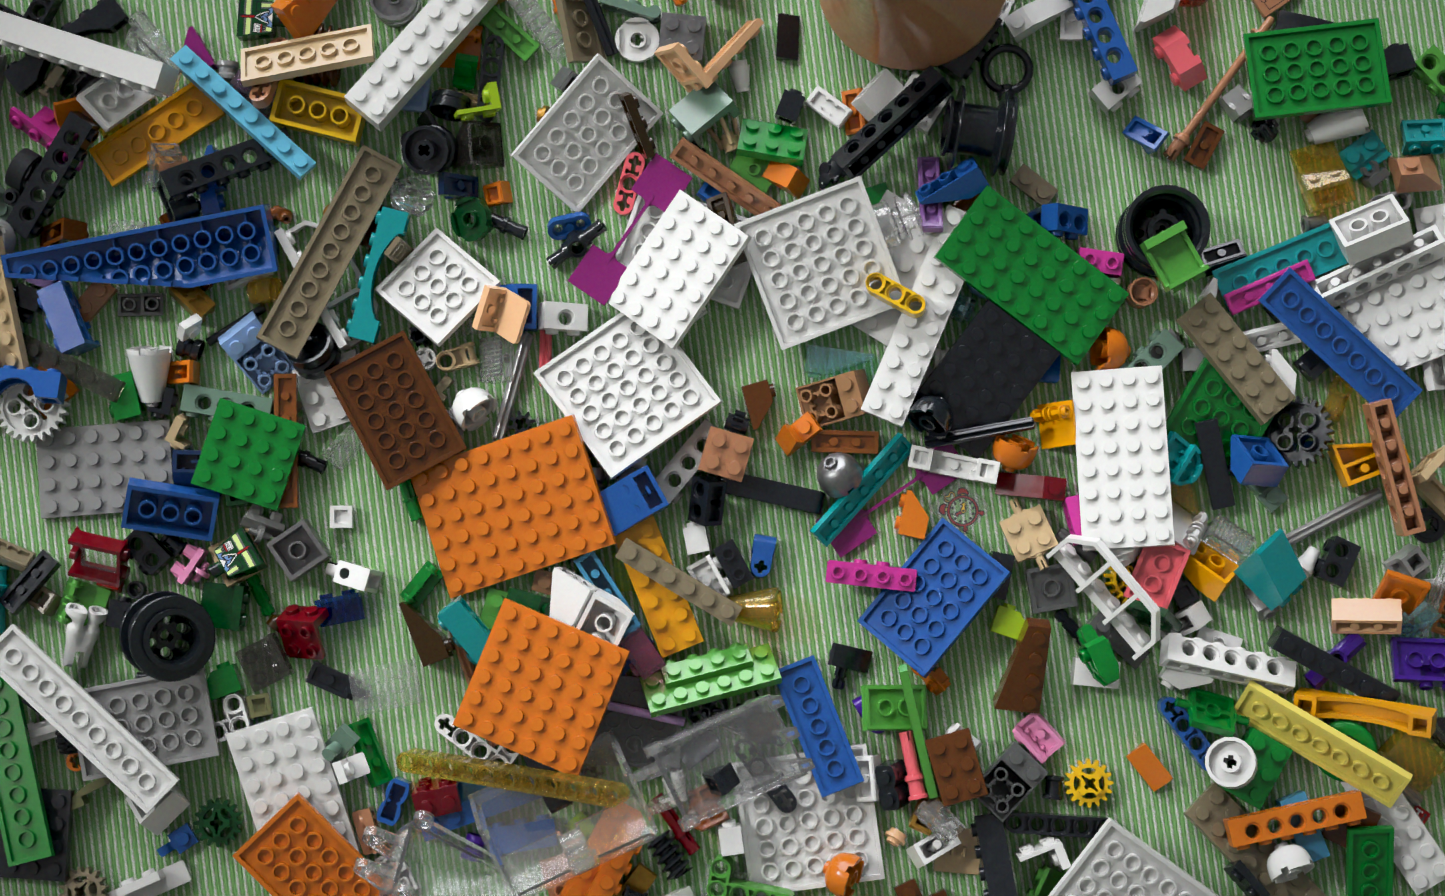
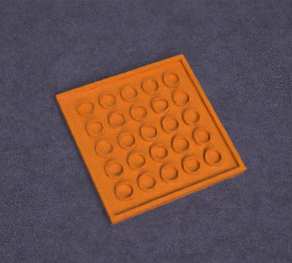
M504 598L452 725L577 779L631 651Z

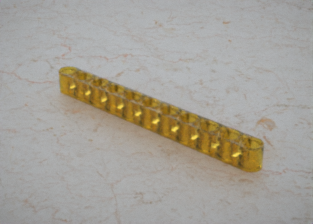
M420 748L404 751L396 759L397 767L407 773L609 808L622 804L630 796L628 786L621 782ZM489 770L492 772L493 778L490 776ZM509 773L513 776V781L510 779ZM530 777L533 778L534 785L531 783ZM551 780L554 782L555 788L551 786ZM571 783L575 786L576 792L572 790ZM592 787L596 789L597 796L593 793ZM613 791L617 793L618 799L614 797Z

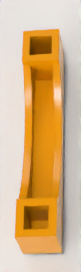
M1300 687L1294 694V705L1316 718L1347 719L1374 723L1406 732L1407 735L1431 738L1436 731L1438 710L1436 708Z

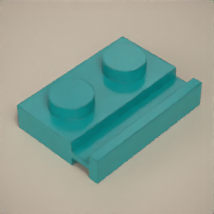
M1371 129L1370 132L1364 134L1335 157L1355 182L1363 176L1360 168L1365 167L1367 171H1370L1372 169L1370 161H1376L1379 164L1392 154L1387 151L1386 146L1374 130Z

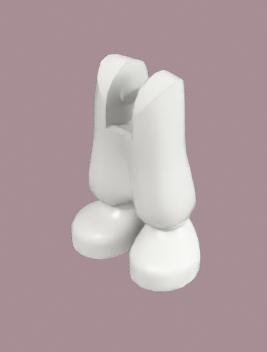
M68 603L66 604L65 612L72 619V622L68 623L66 627L63 665L72 667L75 652L78 651L80 652L78 666L79 668H86L93 647L100 634L99 624L107 619L108 610L101 606H89L87 611L83 605ZM88 614V623L84 626Z

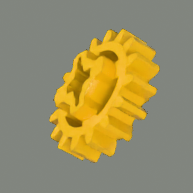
M1089 758L1085 759L1084 764L1077 760L1078 766L1070 765L1069 767L1072 772H1065V775L1069 777L1068 781L1063 782L1064 785L1069 786L1065 793L1073 794L1070 798L1071 801L1079 799V806H1082L1084 802H1086L1088 808H1091L1092 802L1100 806V799L1108 800L1105 793H1112L1108 789V785L1114 784L1113 781L1108 780V777L1112 774L1111 772H1104L1107 766L1103 764L1099 767V761L1096 759L1093 764H1091ZM1093 768L1094 771L1092 770L1090 773H1084L1082 769ZM1081 776L1089 780L1092 779L1091 783L1093 784L1092 786L1095 788V790L1088 786L1084 788L1086 783L1084 782V779ZM1101 776L1103 779L1102 789L1099 787V779L1101 778ZM1075 777L1078 779V786L1074 788ZM1086 793H1093L1095 795L1091 798L1082 797Z

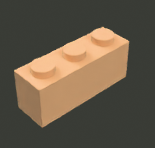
M1331 598V634L1401 635V599Z

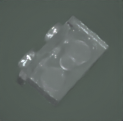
M938 798L923 801L914 812L919 821L925 824L945 846L966 828L947 807H944Z

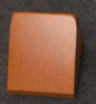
M497 181L482 186L488 207L513 202L509 181Z

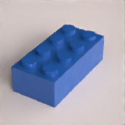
M130 477L121 528L212 542L220 493L207 489Z

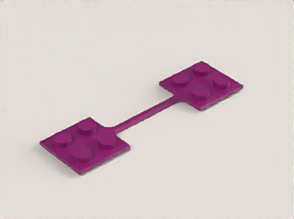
M655 153L656 156L651 159L631 188L632 191L644 198L645 205L611 253H605L592 244L567 280L603 306H605L612 293L618 287L620 277L627 269L626 266L616 260V252L649 206H656L665 212L679 190L684 192L693 179L657 153Z
M952 444L932 448L937 451L958 454ZM915 469L916 477L869 510L861 509L836 536L831 545L841 558L875 535L877 531L868 519L870 512L914 482H924L931 494L934 495L957 478Z

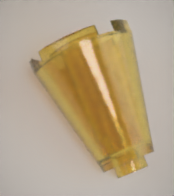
M779 587L726 597L743 607L734 622L770 632H778L780 630L782 620H778L780 613L783 612V600Z

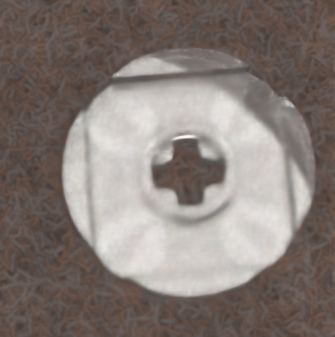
M409 175L407 179L400 180L401 177L396 179L390 191L391 206L394 209L421 217L432 208L435 200V190L433 191L429 181L415 175ZM412 193H415V194H416V197H412V196H409V195H411Z

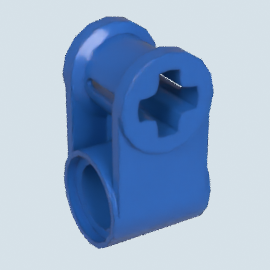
M754 534L750 571L755 577L763 578L770 572L777 537ZM759 561L763 562V566L767 567V570H763L762 573H758V569L754 568V565H758Z

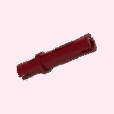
M663 793L653 798L651 802L675 834V840L680 841L689 856L698 851L701 847L689 832L690 828L684 825Z

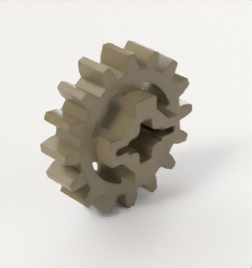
M91 866L86 867V869L84 867H77V871H69L70 876L66 884L59 886V888L64 890V893L59 896H109V894L105 893V889H108L110 886L104 885L103 882L107 878L106 876L99 877L100 870L93 872V867ZM81 876H86V877H87V878L84 879L83 881H82V880H77V879H78L79 877H81Z

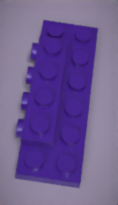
M1391 637L1390 649L1393 682L1413 683V686H1419L1420 690L1423 691L1432 690L1433 687H1442V690L1445 691V639Z

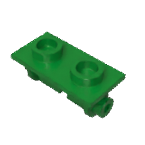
M427 560L400 596L408 604L418 609L443 578L441 570Z

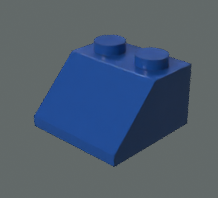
M1233 434L1231 436V471L1237 481L1242 485L1277 487L1289 465L1268 437Z

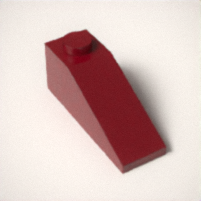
M998 472L995 494L1062 502L1065 501L1067 478Z

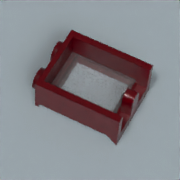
M77 526L68 539V544L73 545L69 552V559L75 560L68 571V576L120 588L124 579L127 580L130 575L128 560L131 550L128 549V539L123 541L84 532Z

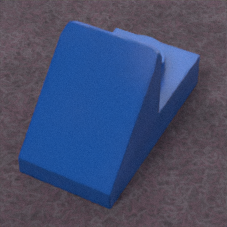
M1136 115L1122 132L1126 138L1141 145L1147 154L1156 152L1170 135L1167 131Z

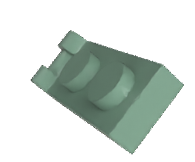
M636 0L599 1L601 9L632 18H645L652 24H657L661 20V9L657 5L645 7Z

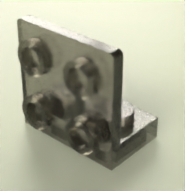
M270 633L264 636L263 639L236 652V656L254 692L295 673L277 633Z

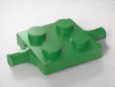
M1191 687L1188 691V700L1176 697L1174 706L1188 710L1190 727L1222 736L1233 737L1235 734V723L1248 726L1250 721L1249 717L1236 713L1233 698Z

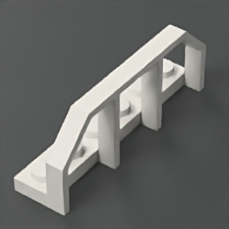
M304 220L286 231L280 228L274 232L294 268L302 255V251L297 252L293 244L296 243L293 234L305 227L316 229L318 223ZM352 258L350 265L359 279L362 274ZM357 287L329 302L321 315L338 348L344 352L363 341L354 339L348 342L350 337H348L345 328L340 329L337 321L340 319L332 308L357 295L360 292V289ZM374 297V309L377 318L380 306Z
M1070 534L1046 555L1048 559L1052 556L1057 559L1080 586L1075 591L1080 593L1083 590L1106 617L1102 623L1106 625L1110 622L1136 652L1132 656L1134 660L1160 640V608L1100 538ZM1068 543L1094 546L1107 563L1094 574L1090 566L1076 553L1075 548ZM1110 566L1134 593L1122 605L1108 591L1104 582L1098 579ZM1137 598L1151 612V640L1149 635L1137 625L1133 616L1125 610Z

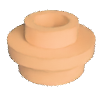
M891 827L889 831L885 832L886 841L895 847L905 845L906 842L904 840L907 836L900 830Z

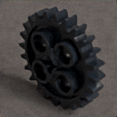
M1297 395L1295 402L1292 400L1275 414L1263 434L1271 440L1289 465V468L1292 463H1294L1297 469L1300 468L1301 463L1307 468L1310 460L1317 464L1316 457L1319 456L1324 459L1322 451H1330V448L1326 446L1327 443H1334V440L1329 437V435L1335 434V431L1329 428L1334 425V422L1327 420L1331 414L1329 412L1323 413L1326 408L1323 405L1318 407L1319 402L1317 400H1313L1310 404V398L1307 396L1302 402L1301 397ZM1297 413H1300L1299 418H1298V421H1297L1296 415H1297ZM1314 416L1313 423L1305 426L1306 418ZM1291 417V423L1288 426H1283L1284 418ZM1298 428H1300L1302 432H1299L1297 436L1294 435V432H1298ZM1308 438H1313L1312 446L1305 448V441ZM1285 439H1291L1289 447L1282 448V442ZM1297 442H1298L1299 451L1296 452Z

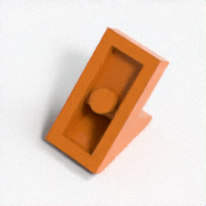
M807 411L791 425L784 424L775 440L787 457H789L823 429L811 412Z

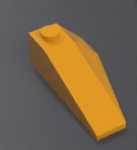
M1201 539L1195 554L1192 555L1190 553L1183 573L1197 590L1216 602L1237 576L1233 571L1243 562L1223 548L1216 550L1207 546V541Z

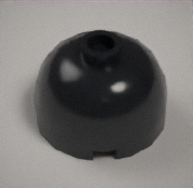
M924 396L919 398L913 404L907 416L910 424L917 431L922 433L925 430L930 433L928 437L934 439L945 438L952 427L954 419L953 411L948 402L940 396Z

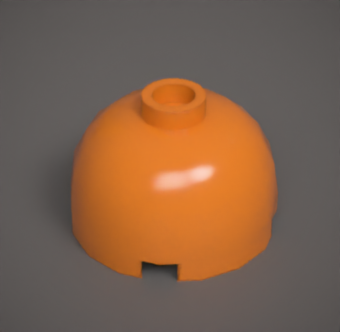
M1105 327L1090 348L1091 365H1096L1095 370L1119 369L1130 356L1131 348L1128 345L1126 336L1121 331L1112 327Z
M1012 434V437L1000 435L995 436L992 451L994 458L997 462H1000L1003 470L1014 472L1031 465L1039 447H1034L1035 443L1016 434Z
M848 852L840 853L834 856L831 861L825 863L823 867L825 884L832 894L836 896L853 895L855 890L851 888L855 883L859 884L864 868L862 857Z

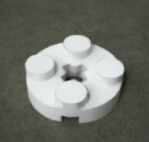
M630 18L616 32V47L622 58L633 63L645 62L655 56L654 52L659 47L658 30L645 18ZM635 35H640V38L644 39L639 46L631 42Z

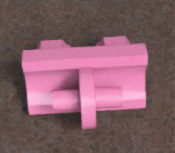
M187 544L182 554L190 559L188 565L185 566L176 561L170 569V572L178 578L177 582L187 585L195 572L196 574L192 579L198 583L202 576L208 579L210 574L206 570L210 563L207 561L203 562L209 551L202 547L198 548L192 544Z

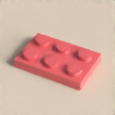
M1176 544L1175 546L1142 548L1132 576L1157 606L1168 609L1191 550ZM1127 586L1123 597L1130 598L1134 593Z

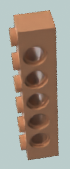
M1391 398L1363 404L1364 416L1396 535L1405 537L1426 531Z

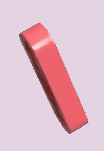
M638 152L628 154L624 162L613 203L615 212L620 216L629 215L636 201L637 193L632 190H626L623 187V182L627 178H632L636 182L644 171L645 159ZM635 157L641 163V166L637 165L635 168V174L639 173L638 177L631 173L625 174L626 170L631 172L632 164L629 161L634 160ZM621 191L627 195H633L632 198L628 196L627 204L630 207L625 208L624 211H621L620 206L617 205L618 202L622 203L624 195H620Z

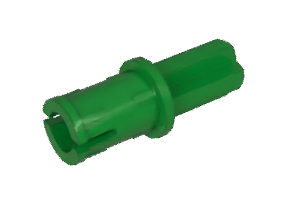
M410 479L399 485L404 498L402 502L406 504L411 522L424 517L417 499L418 496H416Z

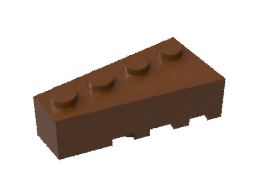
M1026 617L1016 641L1015 649L1009 658L1008 666L993 697L994 709L1040 713L1051 634L1049 620Z

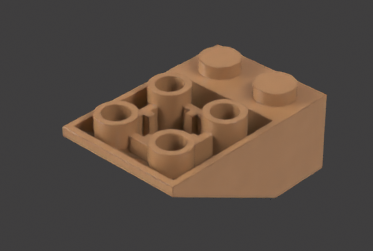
M865 369L849 371L795 388L802 415L807 411L811 412L821 427L868 415V413L861 411L870 388Z

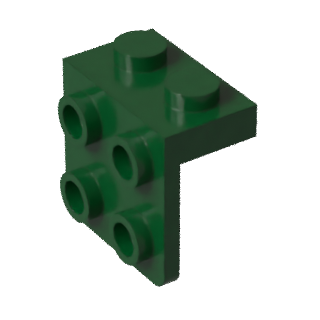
M205 582L203 584L201 605L209 613L214 628L244 631V627L247 626L248 622L246 606L249 605L251 596L250 591H248L249 586L234 585L228 588L223 583Z

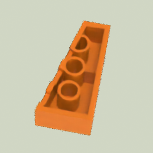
M276 0L270 6L292 37L296 39L313 35L337 0Z

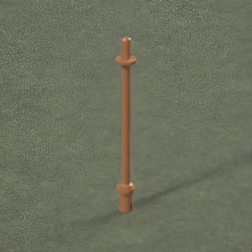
M1268 16L1259 29L1252 28L1250 32L1268 31L1275 22L1274 17ZM1244 49L1183 132L1176 133L1173 136L1174 140L1163 153L1165 157L1169 156L1168 160L1175 162L1184 147L1189 146L1191 134L1245 63Z

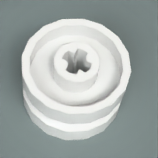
M1224 737L1215 741L1209 747L1205 756V767L1209 776L1218 785L1227 789H1239L1247 786L1254 779L1258 770V760L1253 749L1245 741L1236 737ZM1228 761H1236V766L1232 765V768H1230Z

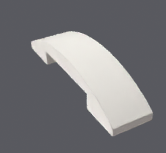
M912 445L908 467L965 480L996 484L1000 462Z

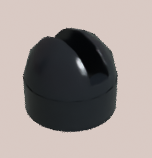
M132 581L127 587V593L131 598L139 599L146 595L147 586L142 581ZM137 585L141 589V592L134 587Z

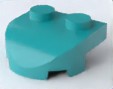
M1170 431L1167 435L1170 484L1179 486L1192 484L1199 478L1203 469L1199 455L1201 451L1196 445L1188 443L1176 432Z

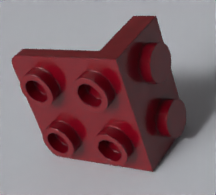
M293 604L286 607L277 617L276 623L288 657L323 660L326 657L318 627L329 616L327 608Z
M447 772L441 774L440 778L431 779V777H425L418 780L411 794L418 821L462 811L463 807L458 790L459 774Z

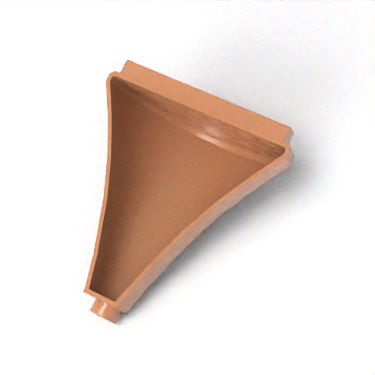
M819 0L832 30L856 54L875 64L892 69L921 70L927 69L930 65L937 67L949 63L966 54L980 43L994 26L1006 0Z

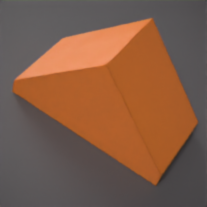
M774 161L769 162L761 176L796 199H800L810 182L798 168Z
M195 360L171 361L167 384L200 385V363Z

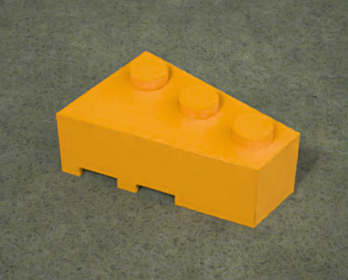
M1372 443L1328 445L1330 451L1327 452L1342 488L1380 474ZM1404 445L1406 457H1407L1408 463H1410L1411 460H1410V458H1409V455H1408L1407 450H1406L1405 445Z

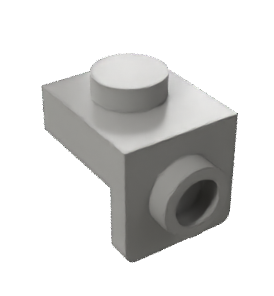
M1250 588L1244 591L1246 598L1256 611L1259 621L1270 619L1279 611L1278 606L1271 611Z

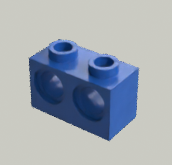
M1062 203L1043 204L1041 207V226L1055 237L1065 236V240H1078V236H1086L1088 233V209Z

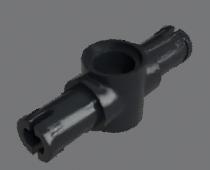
M597 219L585 230L569 232L566 236V241L561 244V248L546 258L550 266L552 265V268L556 269L569 258L583 257L587 253V247L593 243L592 241L607 231L606 225L601 223L600 219ZM575 242H580V243H581L580 245H577V246L572 245V244L575 243Z

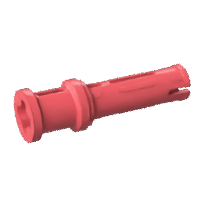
M913 730L898 733L907 773L904 780L908 784L910 794L908 800L927 798L929 796L928 793H925L923 772L920 773Z

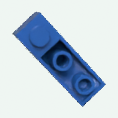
M971 157L960 162L952 170L942 173L932 182L922 185L915 193L919 203L923 205L970 199L981 193L987 185H990L975 159Z

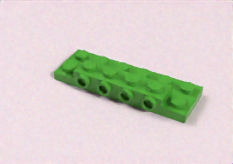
M737 642L731 644L728 649L719 650L718 648H713L705 655L691 654L685 660L678 662L676 660H668L663 666H660L661 672L639 677L651 718L782 683V677L769 643L748 648L747 644L741 645V643Z

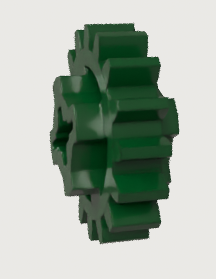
M221 797L216 798L215 803L210 799L207 801L208 807L202 804L200 805L202 812L195 813V816L199 818V820L193 822L194 825H199V829L195 831V834H202L200 841L208 839V846H211L214 842L216 847H221L222 842L227 846L230 844L229 838L235 841L237 839L235 833L242 832V829L238 827V825L244 823V820L238 818L242 811L236 812L235 809L238 805L230 806V799H226L224 803H222ZM214 808L210 818H205L206 814ZM225 810H227V811L231 814L232 817H229V816L225 813ZM218 817L219 821H223L221 826L214 823V820L218 819ZM205 827H208L212 831V835L206 830ZM227 827H232L229 834L224 836L225 829Z

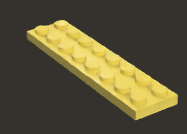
M1250 680L1234 706L1237 714L1249 717L1248 725L1292 749L1297 754L1390 809L1413 776V774L1253 680Z

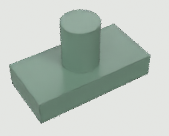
M344 722L325 743L326 748L322 751L323 758L332 763L342 760L358 742L360 737Z

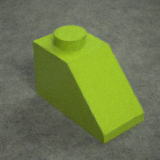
M1003 603V606H996L988 631L1018 640L1025 620L1021 612L1015 611L1016 606Z

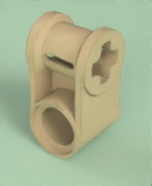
M468 342L440 352L436 357L438 368L442 372L450 373L479 365L481 362L476 357L474 350L475 342ZM466 351H468V354H469V357H470L469 360H468ZM445 356H449L453 360L449 367L441 366V359Z

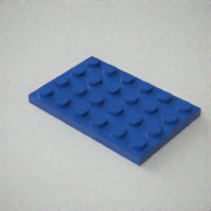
M943 517L901 567L917 570L915 591L883 589L857 620L924 678L929 675L1012 574Z

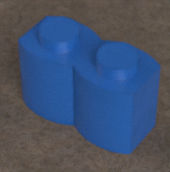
M399 776L390 781L385 793L386 799L381 803L377 812V821L393 826L401 819L404 812V802L408 800L412 792L413 783Z

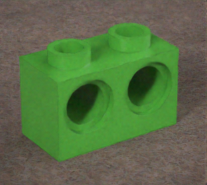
M1433 44L1415 60L1417 67L1412 74L1416 79L1422 80L1427 85V90L1430 94L1441 98L1445 95V86L1439 83V76L1445 78V55ZM1424 60L1431 63V70L1424 67Z

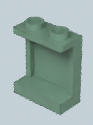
M715 82L707 89L705 87L698 91L694 89L669 109L673 116V119H671L673 125L678 130L683 129L682 134L690 142L694 141L698 146L702 144L699 136L724 115L729 113L735 119L741 114L733 100Z

